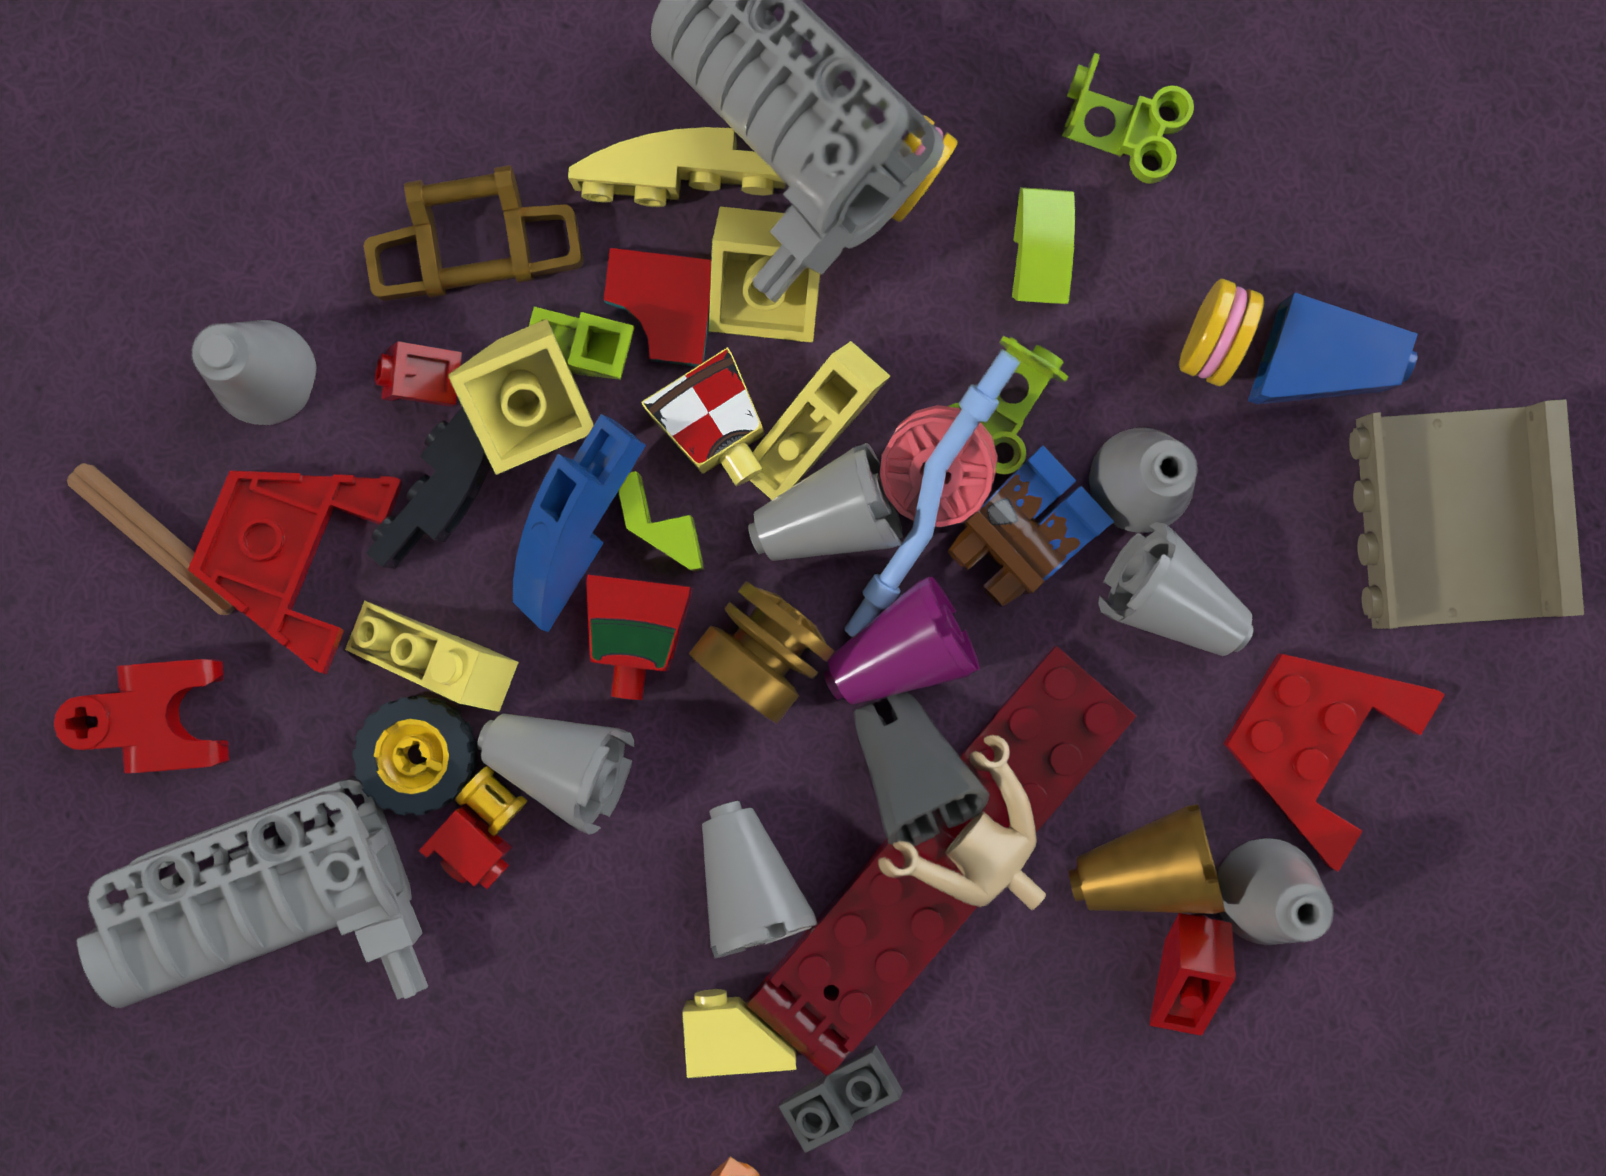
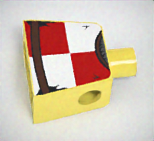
M728 347L641 402L651 418L702 474L721 463L735 486H740L763 470L748 445L761 438L765 433Z

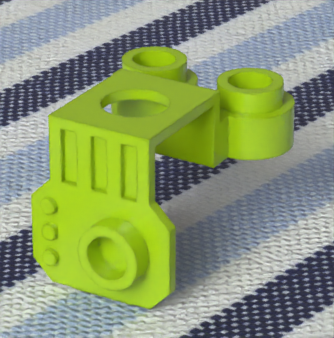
M1094 53L1088 67L1078 64L1067 94V97L1075 100L1065 123L1062 136L1118 156H1122L1123 153L1130 155V168L1138 180L1149 184L1162 181L1174 168L1177 158L1173 144L1162 136L1163 134L1177 133L1190 120L1194 110L1192 97L1181 87L1166 86L1160 89L1152 99L1139 96L1132 106L1089 91L1088 89L1100 56ZM1094 107H1106L1115 116V128L1105 137H1095L1085 127V116ZM1170 107L1175 112L1176 119L1174 121L1163 120L1159 114V108ZM1147 155L1155 157L1159 163L1158 170H1147L1142 164V157Z
M1003 336L999 343L1007 349L1005 352L1020 362L1014 372L1026 378L1029 391L1026 398L1016 404L1007 403L998 395L996 399L999 401V405L987 422L980 421L992 435L995 447L999 443H1007L1013 449V457L1008 463L1002 464L997 462L996 473L998 474L1013 473L1023 465L1026 458V447L1022 439L1016 435L1023 425L1022 422L1051 378L1063 383L1069 377L1060 370L1064 361L1039 345H1036L1031 352L1018 344V341L1014 338ZM959 403L948 406L962 409Z

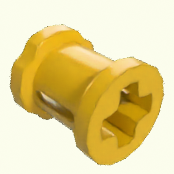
M486 766L462 789L455 798V801L460 806L467 804L490 825L488 832L495 836L523 808L527 800L523 796L515 797L493 776L494 770Z

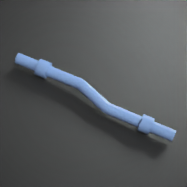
M1001 350L978 386L971 385L959 402L962 408L926 461L913 528L881 575L874 574L863 590L865 598L844 628L851 637L856 635L877 617L882 610H885L897 599L901 593L898 586L933 537L946 471L980 421L987 422L999 405V401L996 399L1020 364L1009 353Z

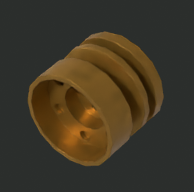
M746 581L738 592L757 607L748 617L729 602L725 610L740 627L738 631L732 636L720 628L711 625L689 652V655L737 696L771 721L778 723L799 697L794 687L784 677L787 671L791 668L813 679L818 672L799 656L808 647L827 662L834 653V650L826 644L816 625L776 593L754 587Z

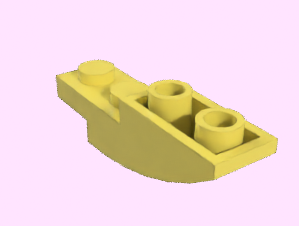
M686 128L642 135L616 143L589 155L570 166L568 179L574 190L582 191L581 197L595 202L613 201L614 194L634 196L635 203L649 207L665 206L666 199L679 200L681 179L689 180L690 187L704 191L719 190L721 183L742 185L743 192L760 196L773 194L774 188L785 189V182L756 152L736 150V134L732 128Z

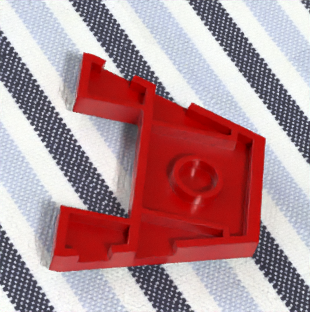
M229 471L188 571L241 613L253 620L280 644L302 659L314 671L327 675L345 630L295 612L292 609L333 510L338 509L380 525L382 521L392 514L403 482L401 479L388 476L360 478L354 477V475L306 476L300 473Z
M1277 654L1223 744L1265 794L1272 799L1289 819L1288 821L1316 851L1325 865L1339 872L1363 831L1318 804L1316 799L1371 708L1413 734L1421 735L1445 694L1439 690L1285 654Z

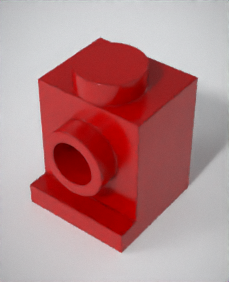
M465 805L452 813L419 852L426 858L437 852L443 858L440 862L441 866L452 878L460 883H465L468 880L473 886L480 883L488 890L510 866L503 860V857L513 847L498 834L492 836L488 832L489 826Z

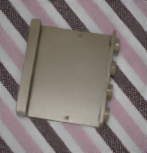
M1567 399L1543 401L1518 408L1381 417V412L1356 419V428H1353V432L1350 433L1349 447L1353 459H1359L1361 481H1356L1354 485L1353 499L1356 510L1359 513L1363 512L1365 534H1360L1357 549L1361 564L1368 567L1369 587L1363 589L1362 608L1364 615H1368V619L1372 618V629L1584 615Z

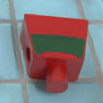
M587 574L590 660L593 663L615 665L611 697L643 700L646 669L670 670L692 598L693 588Z

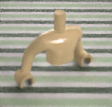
M988 736L984 738V742L994 751L993 762L987 760L983 754L977 751L970 754V762L976 769L990 772L1007 805L1010 818L1009 828L996 823L984 811L974 817L957 835L945 852L961 871L962 875L918 857L914 846L907 842L893 843L895 849L900 851L905 859L901 869L896 868L885 858L879 860V868L889 877L910 874L950 894L956 899L979 907L989 904L1007 887L1026 906L1033 910L1043 901L1046 893L1021 871L1037 842L1031 805L1021 783L1007 763L1010 752L1007 742L999 736Z

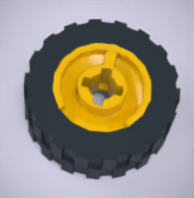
M427 696L398 698V700L381 705L379 711L371 713L364 720L366 723L362 729L358 730L355 740H357L356 748L352 750V760H355L356 765L354 773L356 780H360L364 787L362 790L366 796H371L377 801L376 805L382 809L389 808L395 811L394 814L407 815L409 813H414L415 816L424 815L453 802L462 789L472 780L470 777L472 772L476 770L478 760H475L476 751L478 750L477 740L473 738L471 732L473 728L470 722H466L461 715L463 713L456 707L451 708L446 704L447 701ZM415 744H420L419 750L422 756L427 758L426 762L418 765L412 763L408 758V751Z

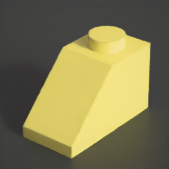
M709 989L696 992L694 994L695 1000H687L685 1002L683 1027L687 1078L796 1070V1049L749 1009L740 997L727 998L726 990Z

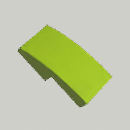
M1020 187L1013 241L1019 244L1012 297L1015 300L1068 304L1075 232V201L1073 191Z

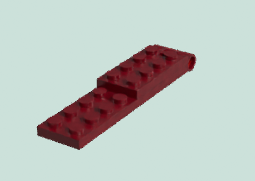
M1053 646L959 754V757L971 769L989 793L987 804L981 812L984 811L996 823L1009 828L1010 818L1007 805L990 772L980 771L970 762V754L975 751L983 754L987 760L993 762L994 751L985 744V737L999 736L1007 742L1010 750L1007 763L1028 796L1034 818L1035 832H1037L1137 716L1059 647ZM937 808L931 812L940 832L935 837L914 846L917 851L918 857L962 875L961 871L945 852L972 819L956 827L947 828ZM887 838L816 919L817 925L804 932L745 1002L749 1009L825 1076L830 1075L842 1063L848 1053L854 1051L978 907L956 899L950 894L910 874L899 877H889L884 874L879 868V860L881 858L889 860L898 869L903 867L905 861L903 854L895 849L893 845L889 844ZM828 985H835L838 988V990L832 994H828L824 991L825 987Z

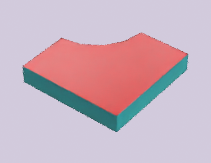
M610 248L604 302L625 309L641 323L648 337L650 360L653 362L695 367L704 363L710 312L712 260Z

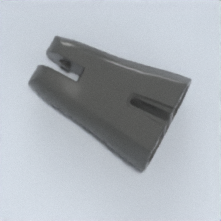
M908 691L887 697L895 721L889 725L878 715L872 702L857 708L853 714L888 843L893 845L895 842H907L916 846L935 837L940 832L931 811L938 808L947 828L956 827L981 813L987 804L989 793L946 741L923 707Z

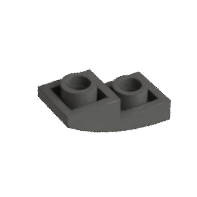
M874 1045L838 1066L830 1075H823L781 1101L778 1107L806 1153L851 1131L855 1121L899 1100L903 1090L877 1045Z

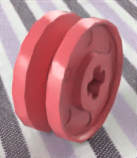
M936 405L915 411L899 423L882 453L880 479L885 495L900 514L912 521L915 518L926 461L961 411L960 408ZM981 422L946 471L935 527H944L963 522L980 510L991 491L992 483L995 479L998 456L992 435Z

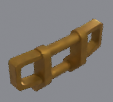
M511 165L494 168V174L424 185L422 180L406 182L404 184V191L413 226L372 236L364 242L370 289L372 294L382 301L428 295V297L446 295V289L516 278L517 283L532 281L537 276L578 269L583 265L584 261L577 217L573 209L569 205L522 207ZM499 195L504 212L511 257L442 268L431 206ZM566 221L570 244L569 254L564 257L532 263L525 222ZM417 241L423 281L385 286L380 261L381 252L387 248Z

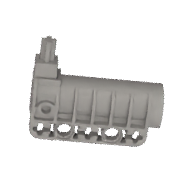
M661 0L651 26V39L655 50L789 186L783 195L793 205L770 231L782 245L752 280L754 282L753 285L771 301L777 302L806 267L823 274L845 246L853 248L878 232L942 157L944 144L938 129L802 0ZM779 6L784 9V16L780 23L773 15ZM805 39L810 41L813 48L818 51L814 57L809 59L803 55L801 50ZM847 70L851 73L852 78L856 80L852 91L843 86L842 81L837 77L841 72ZM872 104L881 111H884L887 118L884 122L874 125L873 119L869 116ZM906 129L915 137L922 139L921 142L925 150L920 156L911 153L910 146L901 139Z
M356 777L344 778L147 852L133 860L129 865L118 868L96 880L90 889L88 900L97 927L77 939L80 959L94 990L107 1004L115 1008H124L336 927L339 928L341 935L351 931L355 932L366 962L381 957L397 1000L403 997L404 999L412 997L417 992L426 989L428 984L412 946L423 933L413 907L410 904V900H412L410 883L382 808L376 805L377 801L371 796H366L362 790L364 787L360 780H356ZM344 788H349L352 795L362 794L365 802L358 807V811L351 798L345 795ZM326 806L330 810L340 809L339 812L330 816L335 826L330 827L328 824ZM294 812H301V821L294 814ZM314 818V828L306 832L307 835H305L304 826L301 822ZM274 821L278 835L285 842L282 846L278 845V835L265 840L263 837L264 830L273 826ZM246 831L248 832V840L244 836L246 834ZM248 841L249 846L235 850L234 852L229 854L230 857L233 859V861L229 863L228 850L238 847ZM190 851H194V853H195V859H194V857L189 853ZM214 855V865L200 872L197 862ZM175 863L177 873L159 880V869ZM179 875L185 882H179ZM113 883L117 890L126 889L130 899L123 903V908L119 903L110 905L107 901L106 895L114 890Z

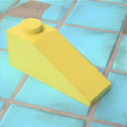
M852 341L832 353L752 452L763 470L750 481L771 500L795 486L860 414L891 376Z

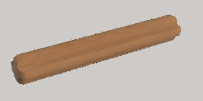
M82 463L68 476L67 483L69 487L220 615H229L236 609L188 571L195 552L93 465Z

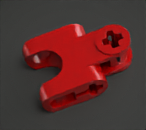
M196 659L117 666L119 693L84 695L70 698L60 705L55 714L54 728L56 735L64 745L72 749L89 750L122 747L124 773L212 767L230 761L227 740L210 741L197 739L185 730L180 723L179 706L189 690L193 687L206 686L209 683L224 680L223 661L219 659ZM97 716V727H87L86 717Z

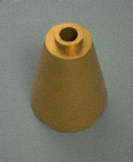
M1199 805L1185 806L1076 857L1077 868L1069 870V879L1075 901L1085 900L1089 910L1224 912V902Z

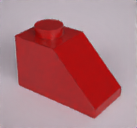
M1178 913L1165 938L1150 1026L1199 1036L1203 1035L1236 978L1232 923L1210 919L1203 915Z

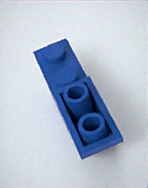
M602 414L597 419L573 460L560 454L556 456L535 497L522 532L513 577V603L543 631L549 632L604 542L592 532L646 446L618 422Z

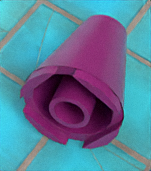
M927 577L919 580L828 659L830 669L824 672V677L830 691L837 700L845 698L848 703L855 705L969 677L971 673L979 670V662L966 630L961 632L952 614L956 611L935 578Z

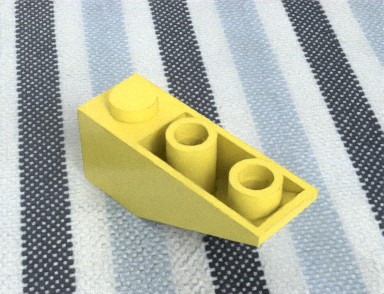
M364 601L345 650L459 704L498 712L501 709L519 663L486 647Z

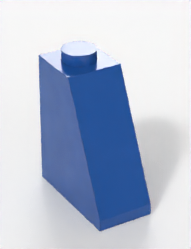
M1293 293L1280 302L1248 402L1259 405L1385 392L1401 385L1402 382H1406L1411 376L1417 362V352L1412 350L1418 334L1298 293Z

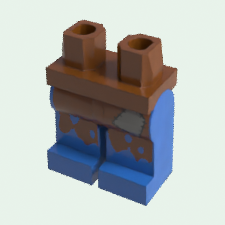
M1044 446L1035 451L983 503L980 510L960 525L964 530L956 537L947 550L948 554L965 571H968L985 554L996 563L1000 569L981 588L998 607L1006 605L1022 593L1024 595L1033 593L1071 557L1114 522L1082 486L1071 491L1038 523L1034 520L1056 498L1061 496L1076 482L1071 474Z

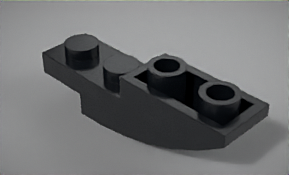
M463 406L449 423L446 420L441 421L425 439L424 444L428 448L420 457L436 470L431 477L426 474L417 480L406 495V499L410 501L397 517L394 515L387 517L373 532L371 539L375 543L366 554L382 567L395 569L425 533L434 540L446 542L478 495L490 470L491 463Z

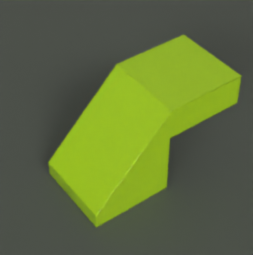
M538 307L533 308L529 326L548 319L571 373L621 380L634 331L633 325L581 312L580 318Z
M637 471L629 473L618 490L626 529L691 571L704 570L693 517L687 515L651 523L642 477Z

